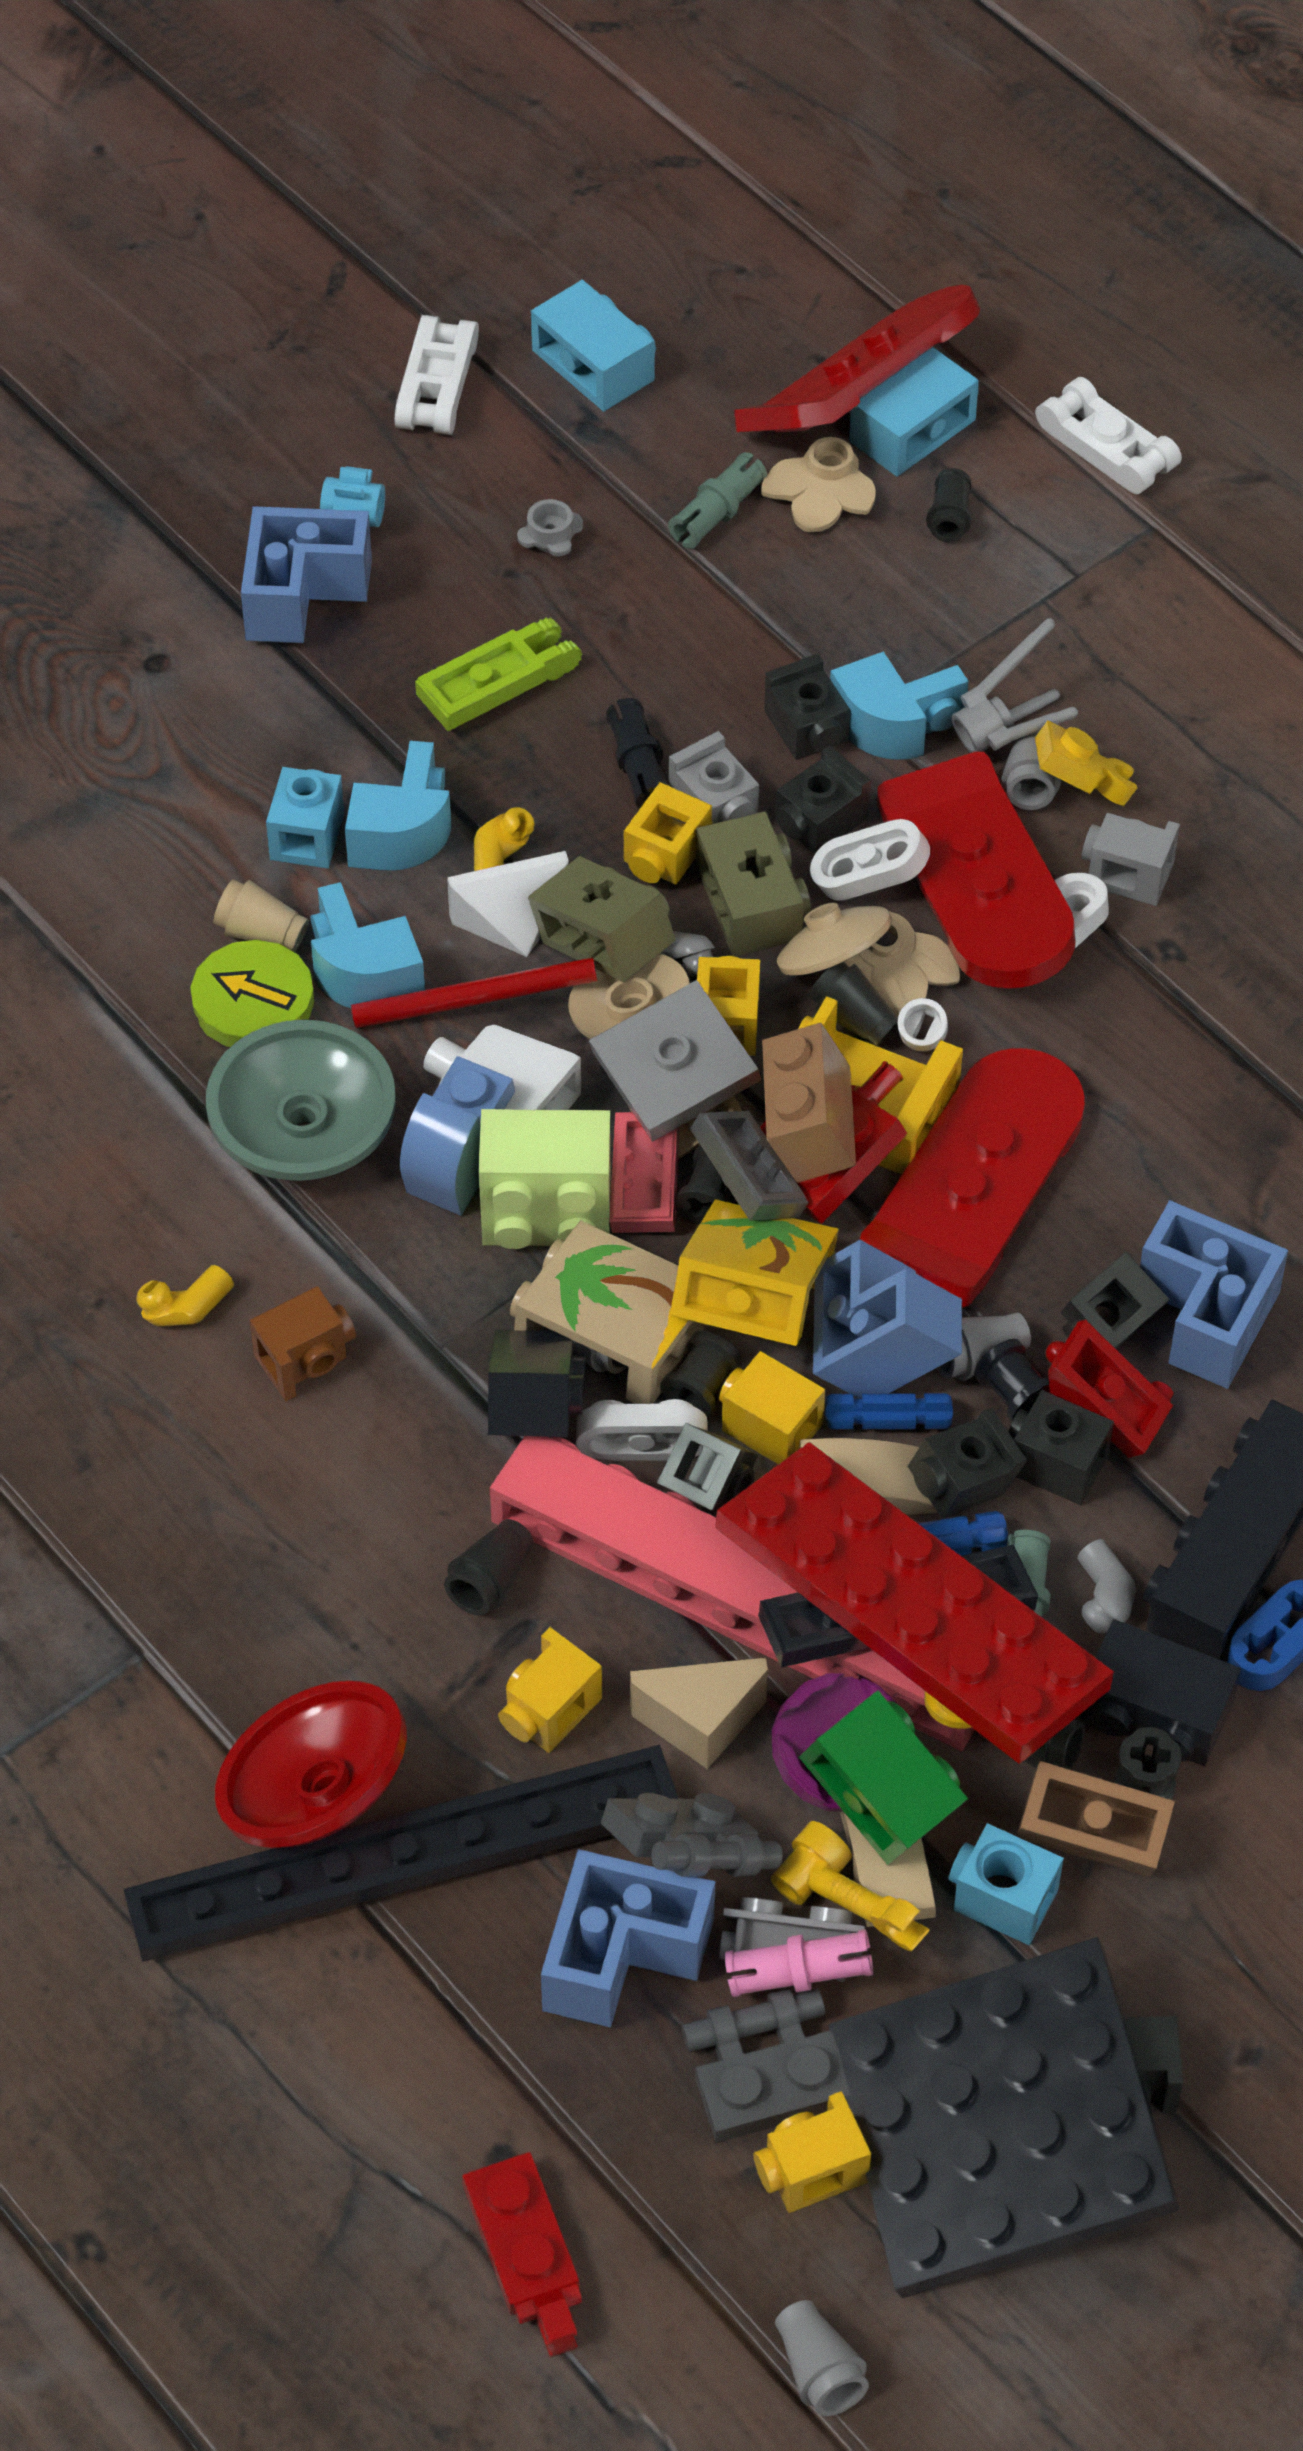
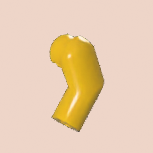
M520 807L510 808L506 813L498 815L479 828L474 838V871L504 865V859L528 842L530 834L534 831L535 823L532 815L527 810Z
M211 1265L187 1290L170 1291L167 1283L153 1280L144 1284L139 1289L136 1300L139 1307L142 1308V1317L157 1327L193 1325L200 1322L234 1287V1282L225 1270L219 1266Z

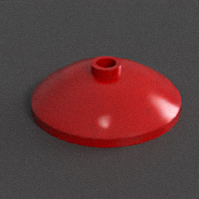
M351 1680L314 1686L278 1703L246 1729L232 1746L221 1765L215 1785V1805L222 1821L233 1835L251 1845L268 1848L301 1846L321 1840L345 1828L374 1805L388 1788L397 1772L407 1742V1726L402 1711L394 1699L382 1688L371 1683Z

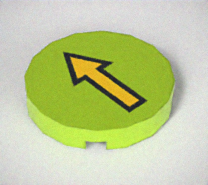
M262 940L234 942L212 952L197 968L190 987L193 1010L198 1018L200 1027L207 1036L226 1047H231L244 1036L268 1025L292 1020H309L315 1003L311 972L300 956L281 944Z

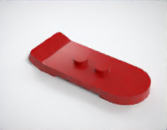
M968 285L946 287L902 306L763 405L734 409L736 432L774 430L775 433L807 431L816 425L835 422L861 402L860 399L936 344L949 340L973 322L979 315L981 308L971 287Z
M975 751L884 781L878 786L877 807L884 823L897 819L911 821L929 842V859L922 871L915 876V879L948 939V946L955 961L966 975L979 983L996 988H1022L1043 982L1064 968L1071 959L1076 944L1072 911L1002 788L990 758L984 752Z
M1005 1049L980 1059L967 1072L871 1223L861 1232L859 1240L916 1270L917 1275L961 1298L962 1308L970 1305L988 1283L1002 1260L1004 1249L1058 1161L1067 1154L1080 1132L1085 1097L1082 1085L1076 1074L1058 1058L1034 1049Z

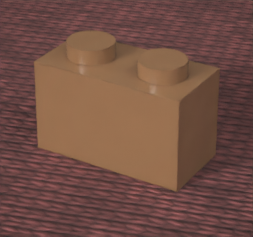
M817 1023L762 1040L767 1141L796 1183L856 1166L850 1065L823 1024Z
M1039 1761L1016 1837L1151 1877L1158 1865L1175 1801Z

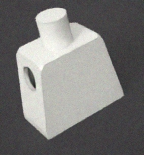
M497 1025L485 1027L467 1049L458 1046L444 1037H440L431 1045L424 1059V1069L441 1078V1081L457 1056L512 1078L515 1093L507 1104L506 1110H568L581 1095V1057Z

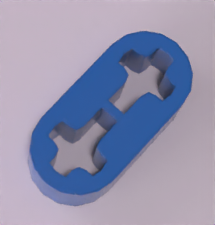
M1302 1579L1291 1581L1282 1586L1232 1637L1227 1663L1241 1668L1239 1685L1255 1691L1272 1689L1279 1685L1303 1662V1618L1292 1628L1287 1627L1292 1608L1298 1612L1303 1611ZM1274 1643L1270 1663L1264 1659L1258 1660L1255 1664L1247 1661L1248 1650L1258 1654L1268 1644Z

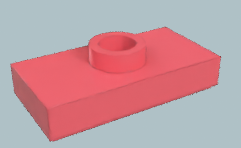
M633 1112L615 1113L610 1200V1227L612 1233L675 1232L680 1126L652 1142Z

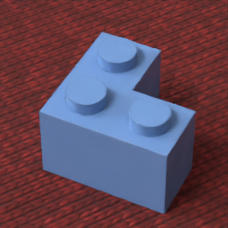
M253 506L241 588L246 641L304 643L309 599L367 602L372 562L369 511Z
M1169 1200L1143 1246L1140 1268L1170 1299L1167 1304L1181 1309L1175 1322L1168 1364L1228 1389L1280 1294L1288 1250Z
M858 1240L826 1259L815 1280L814 1375L862 1399V1394H889L962 1354L961 1298L917 1275L916 1270L862 1240Z
M578 1849L541 1972L542 2011L611 2028L629 1965L697 1981L714 1922L715 1881L699 1877H681L673 1871L658 1870L652 1866Z

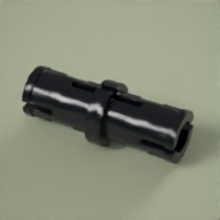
M624 698L617 701L623 719L619 718L617 709L613 705L608 707L606 718L611 725L618 746L615 751L617 765L620 770L623 769V772L627 774L634 794L635 804L640 809L659 782L668 785L661 765L663 749L659 740H656L650 733L642 703L635 698Z

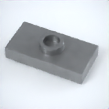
M749 1111L699 1113L690 1129L748 1219L756 1221L799 1218L809 1202L767 1141V1137Z

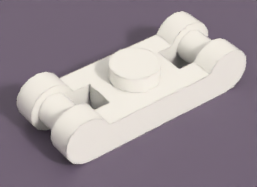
M421 316L396 403V428L413 430L415 425L433 427L434 433L453 434L457 408L469 364L477 348L478 322L460 320L458 325L441 323L440 317ZM421 397L437 399L436 405L420 403L419 401Z
M1077 377L1063 388V395L1061 397H1050L1036 408L1035 412L1038 423L1047 433L1134 494H1140L1151 486L1155 481L1157 473H1168L1180 464L1182 460L1181 452L1172 439L1166 436L1155 437L1100 398L1092 383L1083 377ZM1076 413L1084 420L1079 422L1077 419L1072 417V415Z

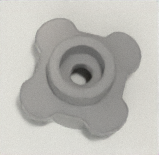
M554 499L539 501L528 510L527 526L518 530V542L526 548L536 546L539 550L550 552L553 556L566 555L571 551L570 541L573 535L583 529V519L579 514L572 512L570 507L562 501Z

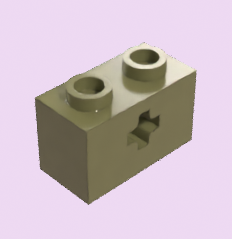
M766 811L696 828V867L730 952L735 957L788 944L796 934L803 930V915L811 911L810 898L804 880L802 878L794 879L790 871L792 860L787 839L783 833L775 834Z
M581 856L577 857L528 896L543 944L576 960L593 957L595 969L622 982L629 979L676 941L668 917L670 912L669 905L656 888L650 885H642L620 875L611 867H603Z

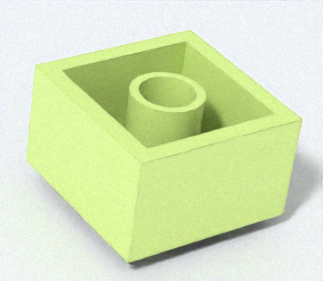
M481 1109L479 1188L482 1245L501 1246L508 1249H520L526 1246H552L557 1239L565 1241L580 1220L610 1234L611 1161L609 1110Z

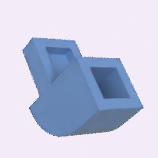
M460 1056L455 1058L433 1096L425 1093L422 1094L408 1123L400 1155V1171L406 1193L462 1216L479 1187L481 1109H505L515 1093L512 1078Z

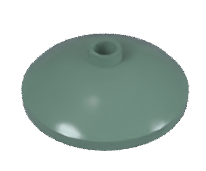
M317 1020L279 1022L244 1036L233 1044L219 1059L211 1073L206 1089V1110L209 1126L221 1148L243 1167L258 1174L282 1180L303 1181L324 1178L338 1174L358 1164L369 1156L385 1138L392 1124L396 1106L393 1075L387 1061L379 1050L367 1039L348 1028ZM301 1122L311 1123V1124L305 1125V1126H298V1125H297L298 1123H301Z

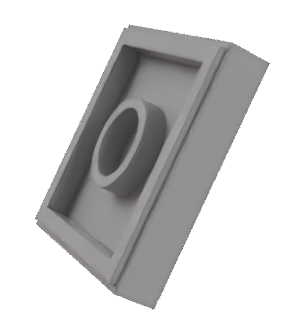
M697 980L589 1040L593 1054L652 1142L694 1119L699 1113L710 1110L761 1081L759 1069Z

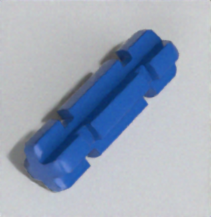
M914 1393L862 1394V1399H853V1394H830L825 1399V1424L830 1429H853V1425L862 1424V1429H915L916 1424H924L925 1429H947L951 1427L953 1422V1401L951 1396L946 1393H924V1398H916Z
M998 1511L975 1514L976 1521L968 1522L966 1516L918 1523L960 1556L972 1554L971 1548L979 1547V1551L982 1552L1007 1546L1008 1543L1006 1521L1002 1512Z

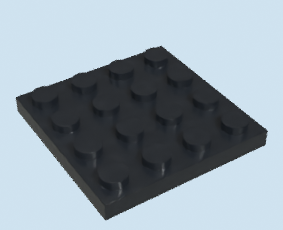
M1098 1937L828 2024L829 2030L833 2032L850 2092V2095L846 2096L848 2105L871 2152L870 2170L866 2173L893 2284L901 2298L1180 2211L1104 1947Z

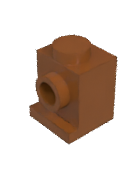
M318 1286L249 1320L254 1356L285 1402L297 1396L295 1384L309 1377L323 1376L331 1371L338 1362L346 1359L345 1343L356 1338L354 1325L341 1304L331 1306Z

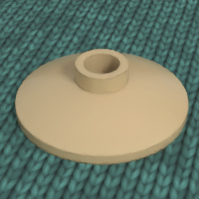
M837 903L819 906L804 917L807 927L796 934L783 948L777 957V964L783 974L797 976L818 972L842 963L873 945L888 931L892 924L890 913L886 908L880 906H859L840 910Z
M663 954L657 955L625 982L596 969L597 982L573 986L569 996V1013L575 1027L583 1035L592 1039L685 987L690 982L684 968L677 961Z

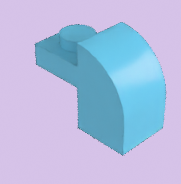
M884 651L833 669L830 673V680L850 709L849 740L861 750L885 759L903 760L923 756L925 734L933 731H943L952 727V714L965 707L960 696L968 692L969 681L958 665L905 684Z
M410 741L402 787L366 783L353 784L345 826L348 867L391 871L408 869L428 861L444 847L451 832L450 793L444 790L445 769L435 767L433 742Z
M341 882L317 888L320 913L311 915V924L315 937L314 940H311L314 978L320 989L330 999L342 1006L351 1008V1004L425 990L423 960L406 916L358 928Z

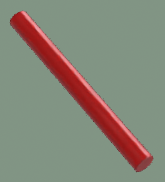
M591 957L351 1004L354 1025L357 1029L597 982L598 979L594 959Z

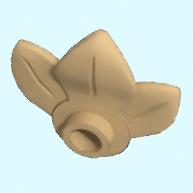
M825 437L815 441L802 458H790L779 461L768 472L761 488V494L765 497L792 501L791 512L794 522L806 532H819L829 529L838 521L843 510L855 514H868L876 498L875 485L870 478L858 470L859 461L852 447L846 441L836 437Z
M889 911L892 924L887 932L895 936L896 942L887 947L875 942L861 953L844 962L849 967L855 963L891 1007L892 1012L899 1016L900 1011L907 1003L915 999L926 998L928 984L935 986L957 984L960 980L959 966L945 942L934 935L914 932L911 924L903 916Z

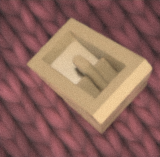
M766 1658L630 1671V1706L632 1717L708 1769L766 1704L767 1660Z

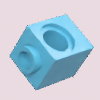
M987 1823L975 1846L967 1842L963 1844L951 1868L949 1881L957 1884L954 1911L1030 1946L1059 1890L1064 1858ZM1003 1875L1013 1879L1017 1885L1009 1888H1000L992 1885L987 1879L992 1876Z

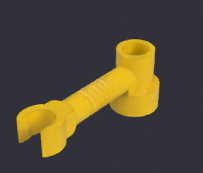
M810 1821L792 1841L794 1851L770 1877L775 1888L791 1902L802 1905L813 1892H816L873 1923L879 1932L888 1936L895 1944L905 1950L913 1951L930 1931L924 1925L913 1920L920 1910L910 1902L901 1898L895 1899L892 1896L883 1897L840 1874L841 1870L852 1859V1853L835 1832L820 1822Z

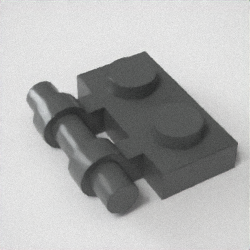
M642 1793L638 1796V1799L608 1798L601 1824L635 1857H652V1863L656 1869L673 1870L681 1877H701L707 1874L709 1870H725L733 1877L755 1876L761 1869H777L783 1857L782 1849L778 1842L760 1841L757 1837L758 1832L735 1811V1805L731 1801L710 1793H700L696 1795L695 1799H669L655 1793Z
M818 1988L793 1995L790 1989H784L768 1994L767 2002L731 2011L728 2005L710 2009L706 2012L707 2018L681 2025L684 2043L689 2053L714 2046L719 2061L695 2068V2080L716 2143L776 2127L785 2119L798 2113L812 2112L814 2116L824 2113L828 2108V2096L842 2091L847 2101L846 2096L850 2095L832 2030L804 2037L800 2022L825 2016L824 2003ZM775 2029L779 2045L743 2054L739 2039Z

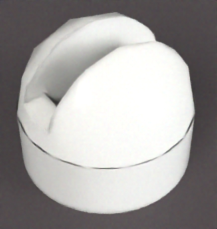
M926 998L910 1001L902 1008L898 1016L899 1035L902 1041L913 1050L927 1052L935 1049L940 1040L944 1041L948 1032L947 1016L944 1009L937 1002ZM925 1014L934 1017L925 1039H916Z

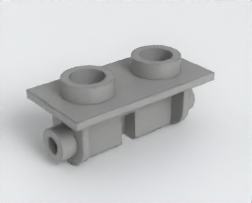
M741 1897L740 1910L724 1908L723 1915L726 1919L738 1921L736 1932H722L719 1959L725 1960L726 1951L733 1950L737 1952L787 1944V1937L803 1935L804 1940L809 1941L857 1933L858 1930H864L865 1926L851 1924L853 1912L848 1910L811 1906L810 1918L806 1919L783 1916L782 1902ZM862 1952L842 1954L841 1956L842 1958L862 1956ZM845 1978L834 1979L838 1982H845Z

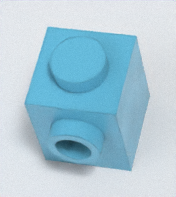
M282 767L266 820L270 860L329 869L344 817L341 775L324 773L314 769L302 770Z

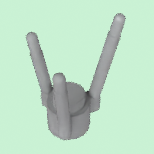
M1046 619L977 687L960 696L965 707L952 714L951 719L956 733L970 753L975 751L983 752L990 747L996 751L1011 741L1039 732L1047 720L1058 725L1078 716L1077 708L1069 707L1014 726V722L1059 699L1060 693L1056 689L1036 696L1009 711L999 697L995 696L990 700L986 698L1055 627L1053 619Z

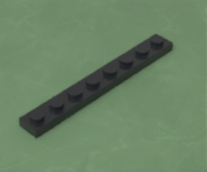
M660 1744L343 1829L321 1840L301 1846L277 1847L124 1888L125 1900L142 1962L612 1835L601 1824L608 1798L638 1799V1796L642 1793H655L669 1799H679Z

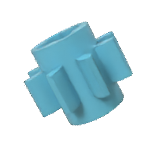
M341 467L339 478H325L321 492L320 509L369 511V525L379 527L385 507L384 484L371 483L373 471L370 469Z

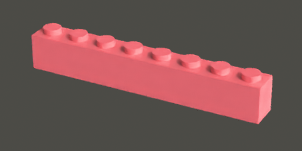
M524 1436L490 1486L491 1521L499 1525L505 1519L515 1520L527 1528L533 1537L534 1543L778 1662L758 1617L760 1601L797 1593V1591L715 1528L716 1517L697 1509L688 1498L678 1493H664L639 1481L631 1471L620 1465H606L581 1453L573 1443L562 1437ZM870 1648L788 1666L812 1679L827 1673L845 1674L844 1677H853L858 1680L864 1678L878 1684L906 1711L915 1729L960 1751L964 1750L975 1731L972 1727L956 1729L936 1721L926 1709L924 1702L925 1691Z

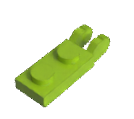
M545 617L543 620L540 619L538 623L534 622L518 631L512 629L418 677V680L415 681L416 695L444 728L450 731L544 683L546 679L555 681L563 677L565 673H569L579 665L578 663L582 660L581 656L583 654L581 649L571 640L569 642L567 640L563 643L560 642L556 646L555 644L562 637L560 635L562 633L561 627L551 617L549 619Z

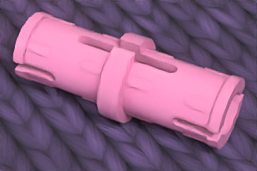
M865 1929L858 1930L857 1933L805 1941L803 1935L787 1937V1944L737 1952L733 1950L726 1951L727 1973L747 1969L757 1970L755 1973L732 1976V1979H728L732 1997H739L741 1994L794 1986L796 1992L811 1990V1983L861 1975L872 1976L873 1962L871 1954L850 1958H842L841 1956L842 1954L867 1951V1948H870L867 1931Z

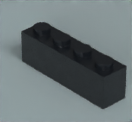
M1273 1399L1269 1402L1259 1421L1249 1417L1242 1426L1233 1447V1453L1237 1454L1236 1459L1229 1469L1221 1465L1216 1469L1203 1497V1501L1208 1503L1200 1518L1193 1515L1187 1517L1173 1546V1550L1178 1552L1170 1568L1161 1564L1156 1568L1143 1595V1601L1150 1604L1146 1631L1219 1660H1222L1230 1647L1232 1637L1243 1625L1303 1523V1413Z

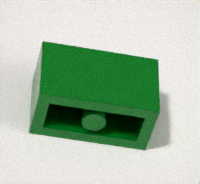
M877 1690L815 1740L799 1758L884 1862L889 1865L968 1798L960 1790V1781L953 1768L943 1758L931 1755L914 1734V1724L906 1711L897 1703L887 1701Z

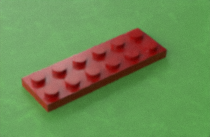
M811 1442L805 1444L717 1510L715 1528L1018 1764H1021L1111 1689L1114 1671Z

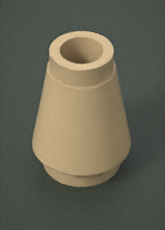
M233 879L229 882L220 898L213 923L225 929V936L247 941L262 940L278 943L296 952L307 931L309 919L299 915L298 912L251 880L243 884Z

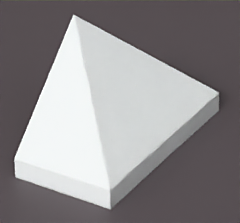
M562 851L447 877L449 915L452 924L528 957L541 938L528 896L569 864L566 852Z

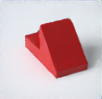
M1086 1319L1077 1322L1048 1370L1050 1394L1114 1421L1111 1442L1128 1458L1145 1454L1173 1407V1404Z

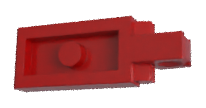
M531 2152L463 2174L464 2191L510 2315L515 2314L520 2325L536 2319L550 2358L578 2348L575 2340L577 2330L569 2307L582 2303L579 2278Z

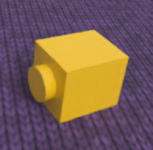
M759 1351L745 1370L740 1367L736 1368L729 1375L720 1391L719 1401L723 1403L722 1431L777 1464H780L800 1449V1440L812 1439L823 1425L825 1389Z

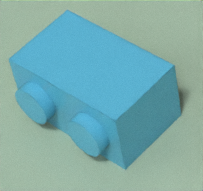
M583 279L531 310L532 351L603 412L655 380L656 346L655 340L645 327L632 322L617 309L614 302L608 296L600 295Z
M932 347L861 398V402L850 410L849 442L898 477L976 420L979 380Z

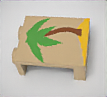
M582 1220L579 1221L565 1241L557 1239L552 1244L544 1259L542 1271L533 1283L525 1281L519 1287L510 1307V1315L515 1317L514 1330L540 1331L544 1326L628 1366L626 1400L635 1404H653L662 1392L660 1383L665 1375L671 1371L676 1372L689 1353L687 1342L696 1331H706L710 1325L670 1316L678 1265Z

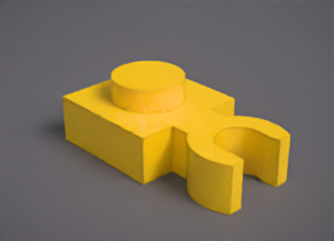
M1047 720L1036 735L1035 742L1039 768L1089 794L1095 788L1108 800L1124 806L1136 791L1137 784L1129 781V778L1134 773V768L1119 759L1106 758L1100 755L1098 745L1084 731L1075 727L1065 729Z

